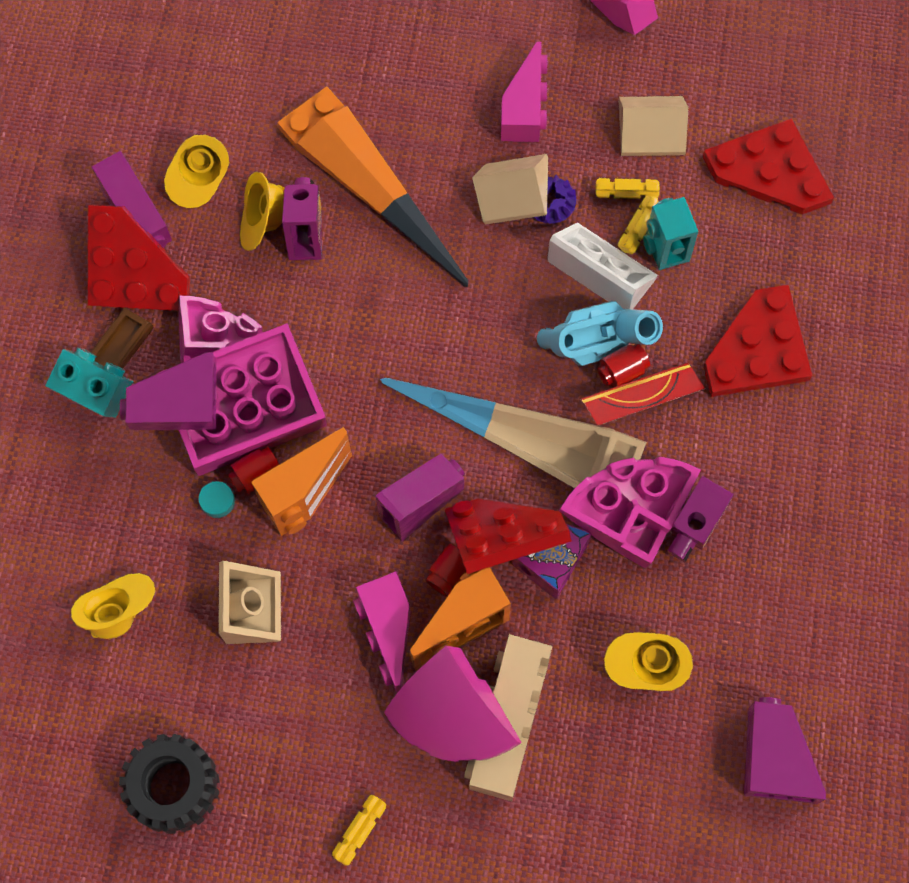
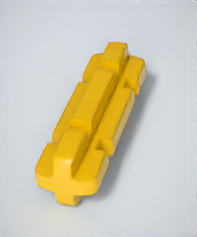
M599 178L596 180L595 194L598 198H609L610 195H614V198L640 199V195L658 198L660 190L659 181L645 179V183H641V179H614V182H610V179Z
M645 196L639 205L641 210H636L625 229L627 234L624 233L618 242V247L622 252L629 254L636 252L640 245L638 240L641 241L647 232V220L650 219L652 206L659 202L658 198L654 196Z
M370 795L362 806L364 810L362 813L358 812L342 836L344 838L343 842H339L332 852L333 858L343 865L347 866L351 863L356 855L354 851L356 848L360 849L375 826L376 817L380 818L386 809L385 802L374 795Z

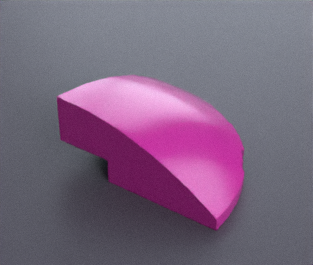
M179 295L181 363L203 353L214 352L263 332L262 326L244 313L241 316H236L222 309L220 302L206 298Z
M634 457L611 463L593 476L585 478L566 498L559 511L606 546L646 568L652 564L666 534L671 530L701 469L665 457H657L654 460H635Z
M445 646L429 659L404 684L384 712L392 726L411 745H415L429 753L430 756L454 762L474 759L477 761L487 760L500 756L522 743L486 680L478 679L463 651L457 647Z

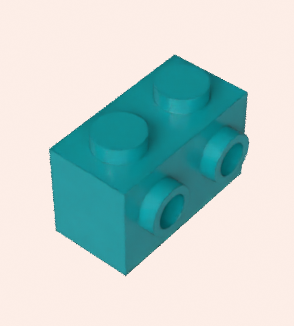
M685 197L678 199L666 198L659 201L656 205L652 206L650 219L647 220V232L643 236V242L646 252L649 255L653 254L659 270L689 262L699 231Z
M77 347L76 352L63 349L45 386L102 416L116 418L120 411V400L126 398V388L131 386L134 381L124 377L125 370L116 365L106 362L105 366L95 362L96 355L79 347Z

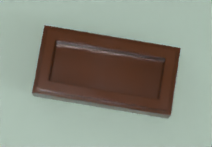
M124 307L91 351V353L96 355L95 362L103 366L108 362L124 369L153 330L152 323Z

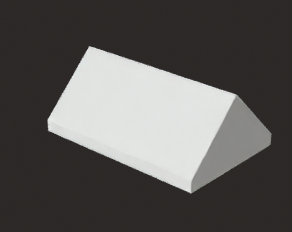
M575 223L553 234L549 242V263L606 301H616L623 309H633L658 276L579 223Z

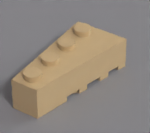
M509 634L505 652H498L493 671L499 673L496 686L489 685L522 743L512 750L491 759L477 761L476 759L468 760L464 778L470 779L469 790L512 802L552 646Z

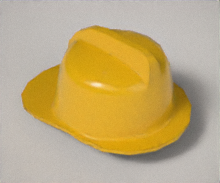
M194 135L186 139L178 148L164 178L165 190L169 198L177 205L186 208L200 207L207 203L216 192L229 165V156L225 146L216 138L208 135Z
M261 172L251 174L245 187L240 240L241 245L247 251L254 250L260 244L265 232L276 230L282 224L285 188L268 183L267 178Z
M140 573L120 577L82 595L71 609L72 620L78 627L89 630L94 638H117L131 628L136 614L144 610L152 601L155 593L154 582L149 576Z
M625 633L613 640L607 647L604 657L605 670L609 677L618 685L631 689L672 691L681 687L689 679L693 668L692 655L688 647L678 638L660 633Z

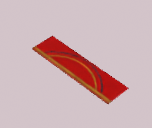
M685 363L581 399L598 426L705 388L690 364Z

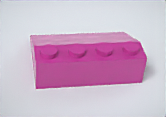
M288 323L214 351L213 354L217 361L216 429L179 430L194 470L198 476L232 464L257 448L260 450L267 446L272 448L326 427L325 414Z

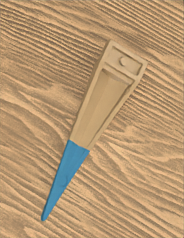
M390 378L380 379L383 384L483 436L573 488H576L585 478L593 476L611 463L633 457L635 460H640L647 443L611 428Z

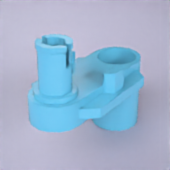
M609 301L569 312L565 323L559 324L554 329H541L537 335V343L541 348L552 349L557 356L571 358L577 365L582 366L600 361L601 358L626 346L628 343L651 345L657 342L663 331V323L661 317L654 311L623 309L616 301Z

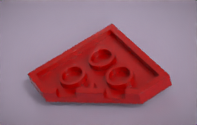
M792 118L711 147L703 152L702 157L717 184L729 187L730 184L746 190L747 195L769 203H772L773 200L791 207L790 210L803 215L830 205L834 200L832 192Z
M88 205V306L179 311V295L190 296V276L167 255V251L149 232L142 228L125 206Z
M789 285L755 290L706 359L704 370L711 397L811 380L812 372Z
M483 499L460 501L454 506L444 509L467 574L572 541L569 529L560 511Z

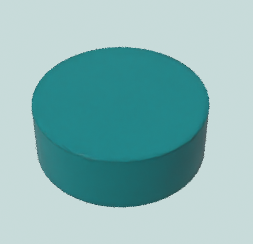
M219 481L210 482L200 491L199 504L208 516L221 518L228 515L234 508L235 496L227 484Z

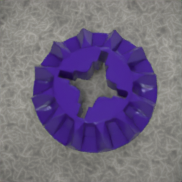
M557 174L553 177H548L547 196L551 190H554L555 198L557 199L553 200L550 208L547 207V215L533 218L544 223H558L567 219L573 213L576 206V189L570 186L569 180L564 181Z

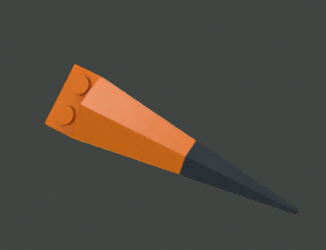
M327 86L277 122L278 129L297 151L358 196L422 249L460 284L468 287V279L348 106L345 107Z

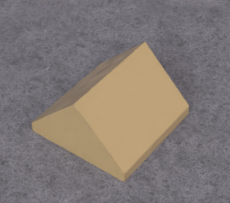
M683 96L619 97L621 156L686 154L688 105Z
M547 154L488 163L472 177L482 219L485 224L547 215Z
M228 561L219 562V634L226 644L281 641L280 571Z

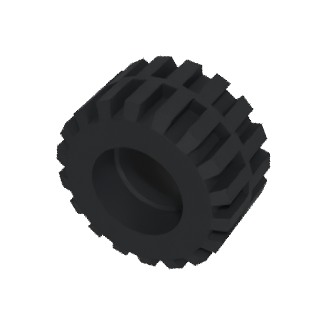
M165 734L157 735V740L155 741L149 738L143 741L144 747L142 749L134 748L130 753L133 756L131 762L125 761L122 769L125 771V777H119V786L124 791L120 793L122 802L127 804L126 810L129 814L150 829L158 832L163 831L167 834H175L178 830L185 832L191 830L190 826L196 823L199 825L205 820L203 815L207 811L209 813L212 812L215 807L212 805L213 799H218L219 790L217 789V783H220L219 774L215 771L216 765L208 756V753L189 738L184 739L181 735L173 734L172 737H168ZM179 763L184 765L190 774V784L186 794L179 801L170 805L156 803L151 794V783L155 774L162 767L169 764Z

